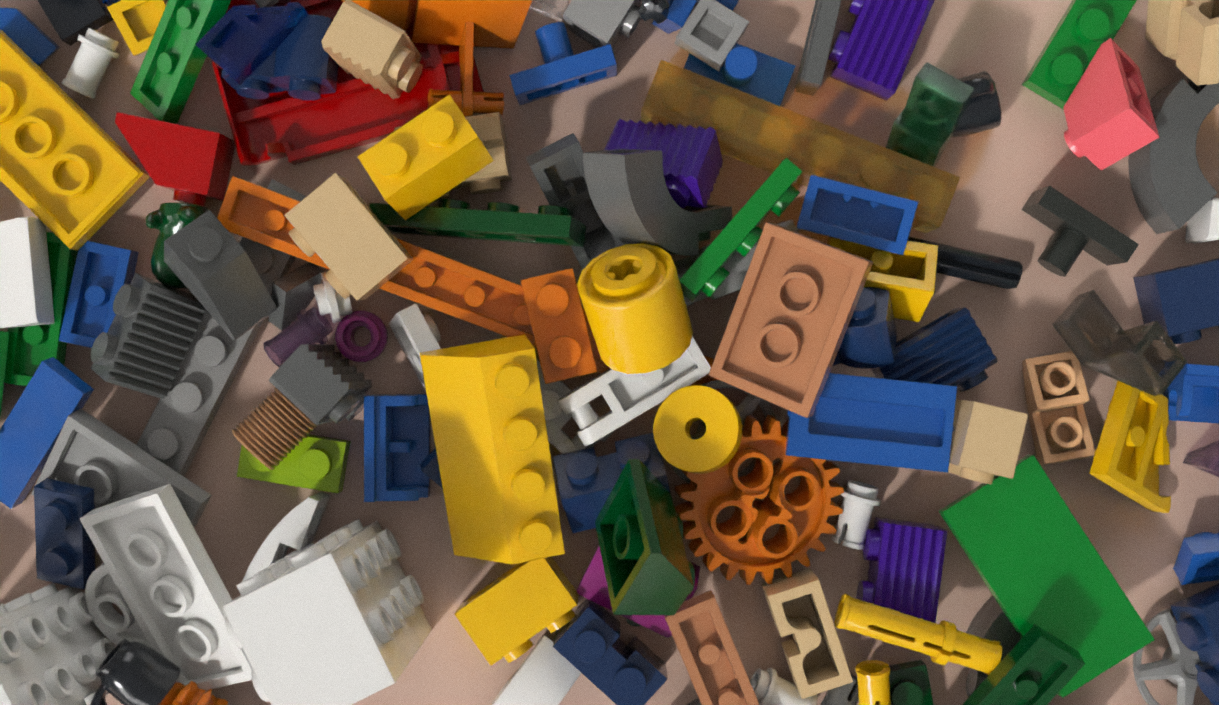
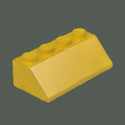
M524 334L420 352L454 555L513 565L565 554L534 346Z

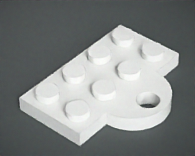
M171 484L95 508L80 518L82 525L104 562L92 572L87 580L85 588L86 604L90 615H93L95 618L93 620L94 623L111 642L117 645L123 639H127L129 642L136 641L151 647L180 668L181 672L176 682H180L185 686L193 681L200 689L206 691L211 688L215 689L252 680L251 672L253 667L244 649H239L232 643L225 628V618L227 615L223 606L231 602L232 598ZM112 603L116 604L122 610L124 616L120 615L114 609Z

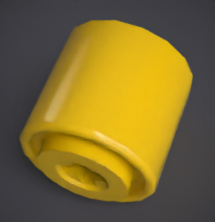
M645 243L625 244L609 249L593 258L581 271L577 283L579 295L601 360L612 370L626 374L652 372L664 368L680 358L690 346L693 329L672 256L659 246Z

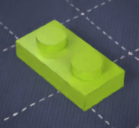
M307 434V438H303V442H299V446H295V450H291V453H287V457H283V461H279V465L275 466V470L267 468L241 445L236 477L340 493L343 491L351 441Z

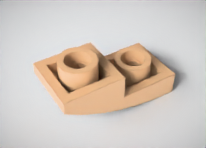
M1077 351L1023 360L1027 411L1039 464L1047 466L1093 457L1095 448L1083 404L1089 401V396Z

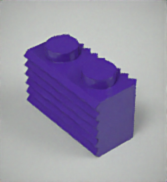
M852 0L848 12L856 16L849 33L840 30L830 50L828 60L835 62L830 77L887 101L898 88L935 0Z
M620 118L616 122L604 149L662 150L663 173L667 189L673 200L682 209L686 206L707 207V200L710 199V192L713 191V185L716 183V178L723 164L717 133L712 127L704 129L698 126L695 129L691 125L685 128L681 124L675 127L671 123L665 126L661 122L655 125L651 121L645 124L641 120L635 123L631 119L625 122Z
M876 517L874 529L867 530L864 541L863 558L864 560H869L867 581L860 580L856 599L936 623L947 530L933 524Z

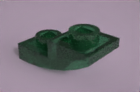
M926 62L914 79L905 108L893 123L885 149L892 152L903 164L917 167L930 175L950 141L968 105L974 88Z

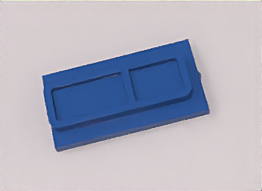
M829 373L813 416L805 418L788 410L789 422L785 455L948 472L952 433L954 432L953 422L957 386Z

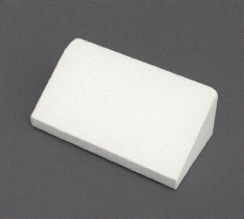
M30 216L1 221L0 328L55 324L46 225L39 218Z

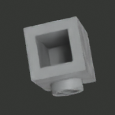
M572 0L563 13L565 27L596 48L611 44L613 48L621 34L629 38L641 20L639 15L641 0Z

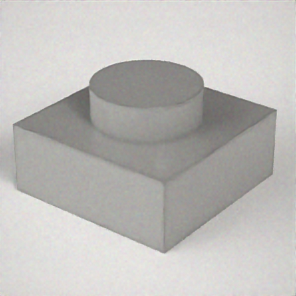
M700 0L676 36L675 44L715 70L720 71L728 53L735 48L746 31L749 21L716 0Z

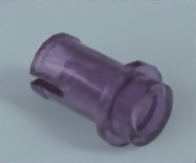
M312 307L309 311L301 309L297 312V320L272 339L263 343L266 354L275 365L280 367L301 344H325L328 342L327 335L333 332V328L324 315L320 316L317 308Z

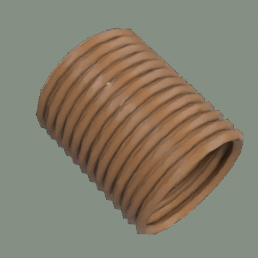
M275 387L274 392H270V395H266V399L259 403V407H255L251 414H247V418H243V422H239V425H236V429H232V434L263 465L270 470H275V466L279 465V461H283V457H287V453L295 450V446H299V442H303V438H307V434H310V431H314V428H317V426Z

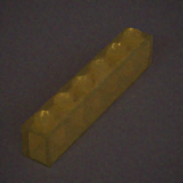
M661 60L641 109V121L646 124L651 121L655 125L661 122L665 126L671 123L675 127L681 124L685 128L691 125L695 129L698 126L704 129L712 127L716 130L721 153L773 173L780 163L787 158L803 171L796 183L808 187L810 176L814 175L917 201L918 205L911 228L923 233L941 227L960 180L959 176L664 60Z

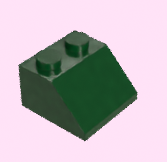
M629 459L595 520L613 615H675L688 594L692 592L695 584L694 567L687 560L682 540L683 523L679 516H676L672 496L640 459Z

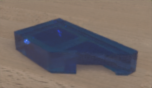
M288 2L287 6L257 8L256 5L233 6L197 42L196 46L237 84L241 85L293 32L308 13L299 2Z

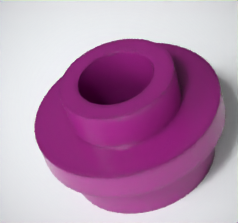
M354 311L352 314L343 317L337 325L335 341L339 351L349 360L368 362L380 356L384 351L388 341V332L384 322L374 313ZM360 327H366L371 333L370 342L363 347L358 345L354 338L356 330Z

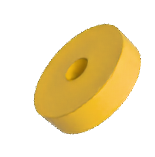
M700 385L687 386L676 390L662 402L654 419L653 435L660 454L671 465L690 473H709L726 465L736 454L742 439V422L734 404L717 390ZM697 420H703L706 425L705 434L699 439H693L690 435V426Z

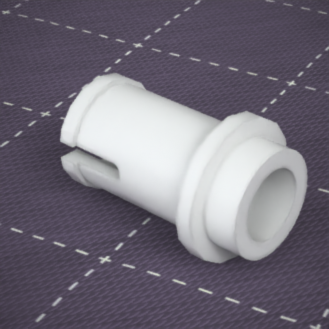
M88 28L85 36L79 34L77 38L82 43L62 84L82 95L95 98L96 91L112 57L118 59L120 55L116 52L119 42L92 28Z
M848 480L844 493L840 494L844 497L841 505L843 513L838 516L835 527L837 532L832 534L831 537L833 542L840 544L843 541L842 546L858 550L864 549V541L874 506H880L881 499L877 498L879 488L864 482Z
M758 668L750 680L759 705L817 704V694L802 699L796 685L778 677L777 671L773 668H768L766 671Z

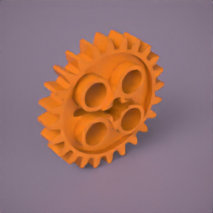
M751 415L746 416L740 446L734 457L726 465L713 472L702 474L682 470L690 479V484L675 486L676 493L688 501L674 507L677 516L682 520H687L683 523V537L686 540L693 539L688 547L696 558L703 556L702 562L711 572L720 566V572L726 580L730 581L739 571V576L746 585H751L756 572H759L767 584H772L774 569L778 568L790 578L792 577V562L798 560L808 568L811 564L806 552L810 548L820 552L826 550L823 543L818 539L821 533L836 534L837 532L827 522L828 516L843 513V509L831 501V498L844 493L842 486L835 481H831L832 478L840 473V469L830 461L825 462V459L785 455L789 419L781 427L778 419L772 415H767L761 428L758 420ZM756 457L755 468L746 476L738 477V469L742 462L748 458ZM776 458H780V461L773 466V461ZM800 476L801 481L798 488L794 492L785 495L784 490L788 481L793 477ZM755 498L764 499L763 502L754 501ZM728 506H735L734 514L728 521L716 523L717 515L722 509ZM774 524H780L779 531L773 538L765 541L762 540L767 528ZM745 534H747L746 538L743 541L738 540Z

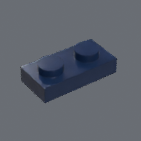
M46 478L34 486L37 579L84 590L89 576L95 570V546L82 525L80 518L95 509L94 489Z

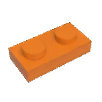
M573 268L520 280L545 384L597 372Z

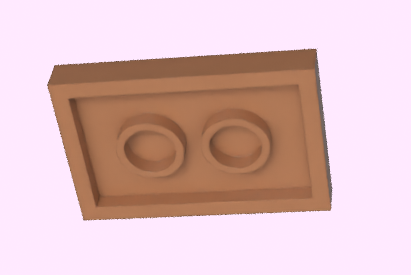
M766 222L709 376L805 418L813 416L873 261L777 224Z

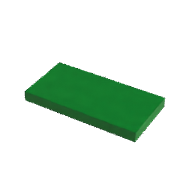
M1028 454L1017 461L1013 479L995 475L992 485L982 483L939 510V513L1020 638L1022 639L1032 626L1036 624L1079 651L1085 665L1060 690L1058 695L1062 698L1155 640L1034 455Z

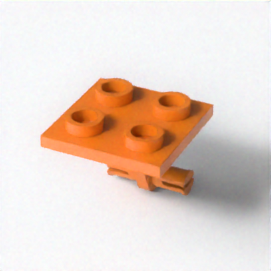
M417 0L411 30V42L459 45L460 91L429 89L428 109L450 94L465 117L472 116L473 113L488 114L499 112L500 115H503V92H473V46L514 49L532 0Z

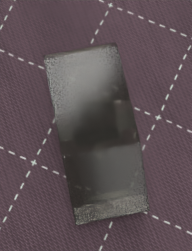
M1094 290L1078 295L1052 324L1083 366L1153 396L1163 394L1187 363V360L1158 321L1123 330Z

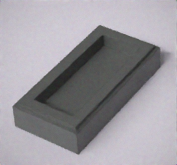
M815 0L794 87L796 92L813 96L821 86L842 0Z

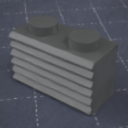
M135 273L130 285L124 284L115 296L113 311L116 315L108 332L99 334L91 349V361L93 364L91 369L106 382L164 399L167 397V390L172 387V380L176 378V371L180 369L181 361L185 359V352L189 350V343L194 340V333L198 331V324L202 321L203 314L207 310L193 295L177 288L165 286L159 281Z
M301 344L269 379L316 426L331 421L338 424L345 418L348 421L352 420L363 410L364 396H367L366 392L372 387V381L364 380V373H357V366H349V359H342V353L335 352L334 345Z

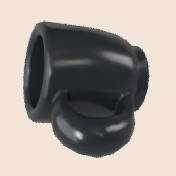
M986 71L951 81L936 89L932 95L926 96L927 114L932 131L936 137L941 135L953 138L997 128L1001 125L1002 115L999 96L994 80Z
M123 639L107 655L96 671V675L101 678L102 684L96 691L90 705H107L105 699L106 691L123 705H159L174 686L181 670L177 665L143 643L129 642L127 639Z

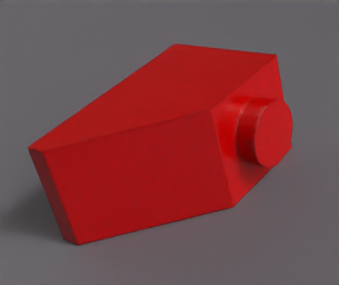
M120 112L116 113L115 124L154 183L174 191L172 200L205 207L206 198L219 201L224 200L235 150L234 140L218 132Z

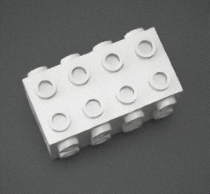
M359 519L330 533V535L319 540L317 543L311 542L301 550L291 552L284 556V558L269 565V567L254 574L253 577L236 585L241 595L223 606L227 615L225 618V628L232 643L237 648L244 649L253 667L251 678L254 688L263 701H270L271 705H352L396 683L432 629L420 607V604L424 603L421 589L412 575L405 576L397 560L401 556L399 545L389 529L382 530L378 520L365 527L362 526Z
M52 583L31 594L27 593L6 604H0V705L91 704L96 691L102 684L101 678L96 675V671L115 645L105 638L104 634L94 623L93 620L95 618L88 611L85 593L81 589L69 586L58 591L55 584Z

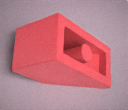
M1111 38L1100 45L1063 107L1068 129L1064 131V138L1068 147L1078 158L1086 156L1101 171L1159 138L1139 66Z

